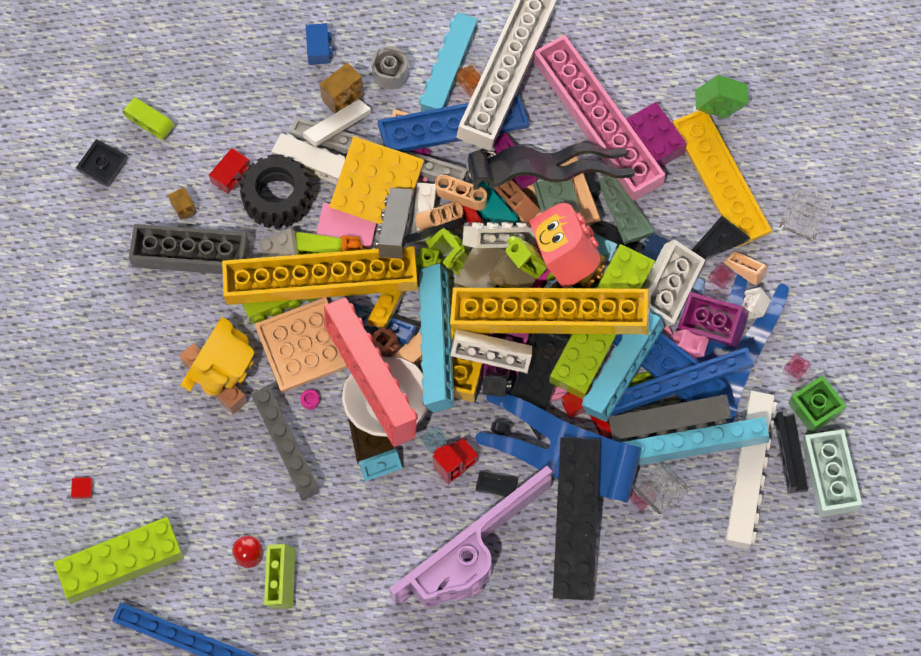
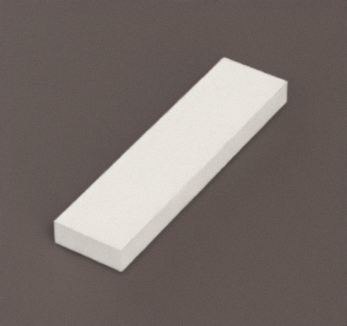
M357 100L303 132V137L316 147L371 114V108L361 100Z

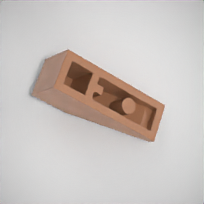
M512 179L503 185L494 187L526 223L540 211Z

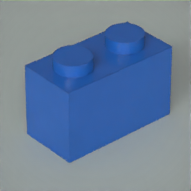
M327 23L305 25L309 65L331 63L330 57H333V46H329V41H332V30H328Z

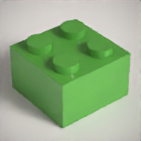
M720 75L715 76L695 90L696 110L718 116L722 119L728 118L736 111L748 105L747 84Z
M824 376L819 377L793 394L788 402L811 434L842 415L847 407Z

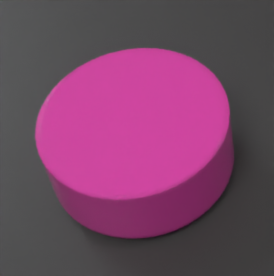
M314 390L304 391L300 397L301 405L307 410L317 408L320 404L319 394Z

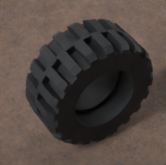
M273 154L267 155L268 158L263 159L261 157L257 159L256 164L251 163L248 166L249 171H244L243 179L240 180L242 203L247 211V215L251 219L254 218L255 223L259 225L263 223L266 228L274 226L275 229H280V226L283 225L287 228L291 226L292 222L298 223L300 216L305 217L308 213L307 208L311 207V199L313 198L311 180L306 168H303L299 161L295 162L294 158L290 156L284 158V155L278 154L277 157H273ZM273 181H285L294 187L292 194L281 202H267L259 196L262 188Z

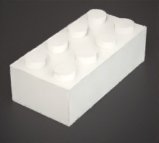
M676 240L664 244L653 270L643 289H649L650 313L661 317L665 327L674 325L705 262V259Z

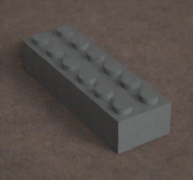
M134 224L128 259L133 268L223 274L222 261L247 259L249 239L247 232Z

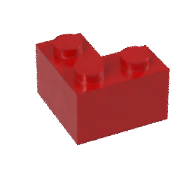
M464 438L460 441H454L450 446L447 444L444 447H438L432 456L433 468L448 485L479 461L478 454Z

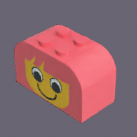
M557 204L529 221L546 266L563 288L572 286L590 275L598 267L600 254L597 249L599 244L594 237L595 234L589 225L586 226L584 224L586 222L581 213L577 214L570 204Z

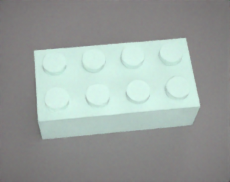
M844 429L805 435L802 446L819 517L859 511L862 501Z

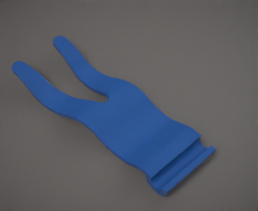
M739 274L736 276L727 302L742 306L747 280ZM785 284L777 286L764 316L755 320L746 335L739 342L737 348L708 341L704 356L697 357L696 361L702 363L748 347L753 364H755L782 313L789 292L788 286ZM752 368L720 379L726 384V389L720 395H727L732 417L726 419L727 423L724 424L734 422L737 406Z
M508 394L506 397L486 395L488 402L507 410L547 437L551 445L548 449H543L518 439L479 432L475 437L478 444L508 453L539 470L548 466L552 470V477L558 479L560 437L601 439L598 495L628 503L642 450L641 447L620 443L571 425L520 398Z

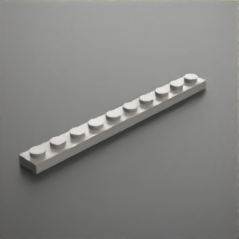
M296 117L289 133L296 138L306 140L303 137V132L318 123ZM344 131L319 144L348 153L352 138L355 136L384 146L383 143ZM410 151L403 152L425 160L420 173L421 176L436 180L440 175H447L464 181L468 174V169Z

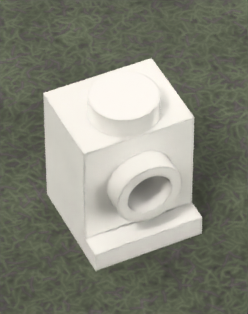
M761 287L745 291L746 297L743 300L742 307L749 311L747 319L763 317L771 300Z

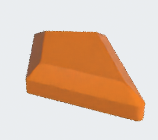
M341 236L342 252L363 250L360 237Z

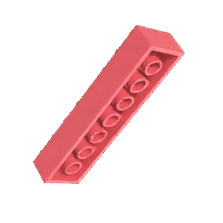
M346 297L324 305V328L393 447L414 439L418 415L415 409H411L409 406L407 395L399 389L398 380L390 374L391 370L388 363L383 362L379 348H375L370 333H366L364 330L363 321L361 318H357L353 304L349 303Z

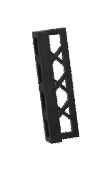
M777 412L774 424L787 493L807 492V480L794 415L783 416V412Z

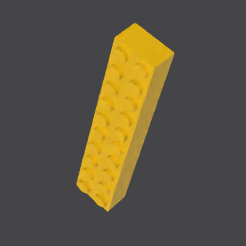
M414 246L404 248L402 259L379 257V249L222 261L223 295L226 305L418 290Z
M453 288L450 325L454 333L456 329L472 333L649 335L650 294L649 289Z

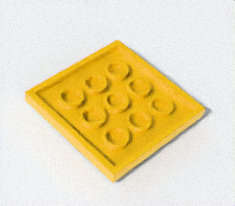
M353 136L329 207L377 224L383 223L382 210L386 209L384 204L385 196L389 195L390 188L413 189L414 193L425 160Z

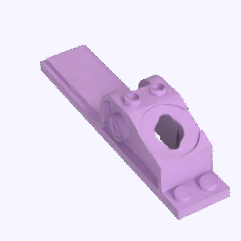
M548 466L544 467L389 588L392 600L396 604L398 602L403 603L410 598V593L413 592L425 609L438 606V603L454 599L458 601L469 598L471 595L477 596L490 579L492 570L491 554L482 541L551 487L552 470Z

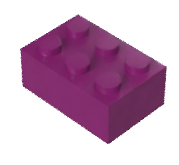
M657 102L626 118L660 168L685 154L686 141Z
M690 292L677 328L679 330L687 329L695 335L707 337L709 341L737 348L749 311L739 305Z

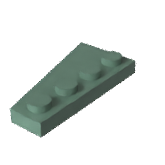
M610 176L600 178L599 183L602 194L624 244L650 237L655 232L620 181Z

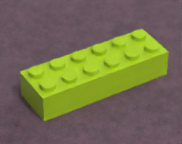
M165 517L54 562L65 597L72 604L184 559L171 522L168 517Z

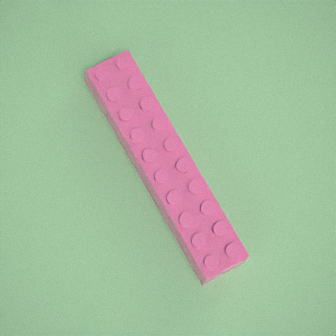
M566 35L534 51V64L590 143L605 149L624 148L627 150V156L614 159L600 157L607 166L612 168H631L635 170L633 177L617 178L632 200L635 201L664 185L665 173Z

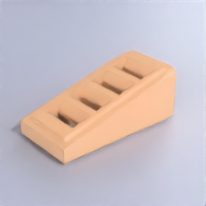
M736 251L724 261L725 265L756 286L766 276L767 265Z

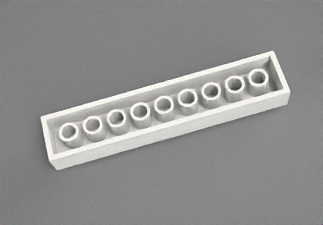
M516 0L458 126L456 138L486 150H492L534 56V51H536L553 14L557 0Z

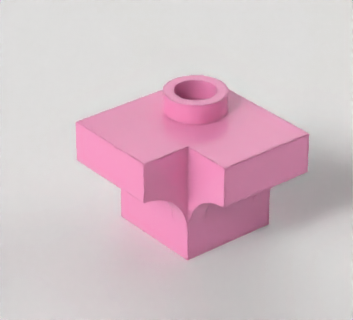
M686 329L674 331L671 341L696 360L697 357L704 356L709 339L705 336L695 335Z

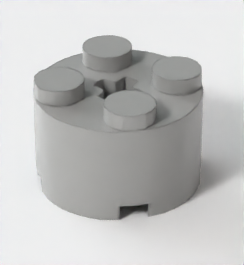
M387 46L374 53L371 66L375 83L386 89H399L406 82L409 75L408 60L404 52L397 47Z

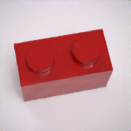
M231 148L210 172L209 178L211 183L229 194L231 190H235L238 187L244 171H249V159Z

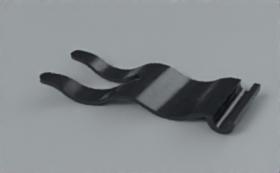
M590 143L573 144L555 153H542L525 146H513L502 150L490 158H487V155L482 151H474L467 158L474 190H479L478 184L482 181L488 182L489 188L503 185L512 178L521 175L536 176L549 182L568 181L587 172L602 173L619 179L635 175L634 169H616L593 160H580L564 167H557L581 154H595L611 159L627 156V150L624 148L605 149Z

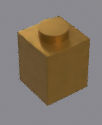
M185 187L168 194L169 201L180 220L190 218L197 212L195 204Z

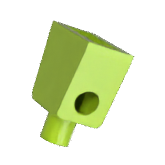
M512 236L507 240L508 247L505 252L519 269L538 279L548 268L543 257L531 244L519 237Z

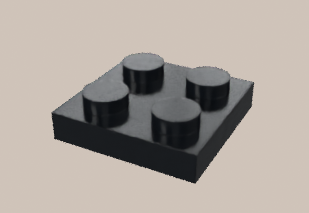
M96 139L76 166V170L108 187L128 157L126 154Z

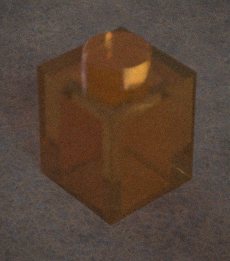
M472 65L460 69L456 77L457 83L471 97L481 79V75Z

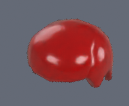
M250 535L237 539L232 548L235 561L244 568L255 567L261 562L264 555L261 543L257 538Z

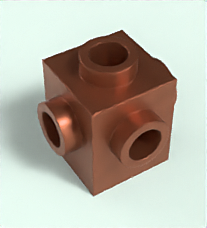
M381 326L371 336L375 348H379L383 356L389 357L394 355L399 348L397 334L390 329L386 330Z

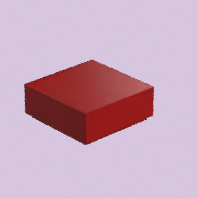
M72 478L71 498L92 499L93 479Z

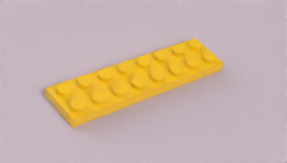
M696 111L672 121L674 127L686 141V152L720 216H724L750 237L748 242L737 246V248L771 234V227L710 115L702 111Z

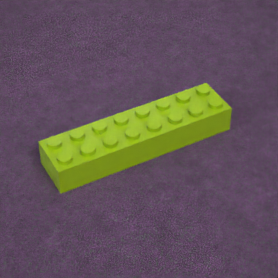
M620 244L597 289H643L653 270L655 261ZM572 334L550 375L549 383L583 399L588 394L619 334Z

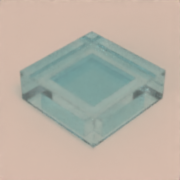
M436 426L419 437L430 454L438 447L447 444V441Z

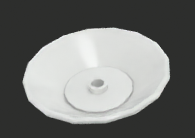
M382 356L383 362H387L390 367V374L398 380L399 389L407 395L409 406L411 409H415L418 415L416 425H418L429 410L422 402V396L424 395L421 382L423 373L416 365L402 358ZM350 374L344 383L342 403L346 416L357 428L371 435L387 436L355 379Z

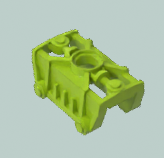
M443 228L433 237L428 238L426 243L431 249L439 251L441 257L450 252L443 261V264L448 269H452L458 276L470 251L467 246L462 245L463 241L457 235L455 236Z

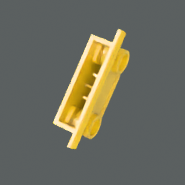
M222 316L180 386L187 391H191L194 384L198 383L206 394L216 396L220 394L223 386L233 388L237 382L242 383L247 375L244 371H248L254 362L251 360L254 351L248 346L249 340L247 336L235 329L232 323Z

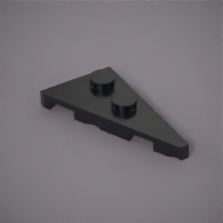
M721 216L691 251L706 260L748 242L750 237L724 216Z

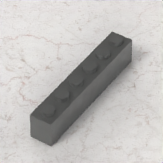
M267 386L251 393L260 416L301 500L303 501L320 493L318 485L270 387Z
M720 395L609 417L613 440L619 439V442L631 441L630 437L638 436V439L649 438V434L657 432V436L669 434L668 430L676 429V432L687 431L688 426L695 425L696 429L708 427L707 423L713 421L715 425L727 423L726 419L732 417L727 395Z

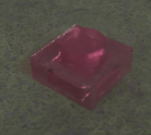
M719 263L708 276V279L723 290L734 278L735 274Z
M795 353L783 370L799 381L811 364Z

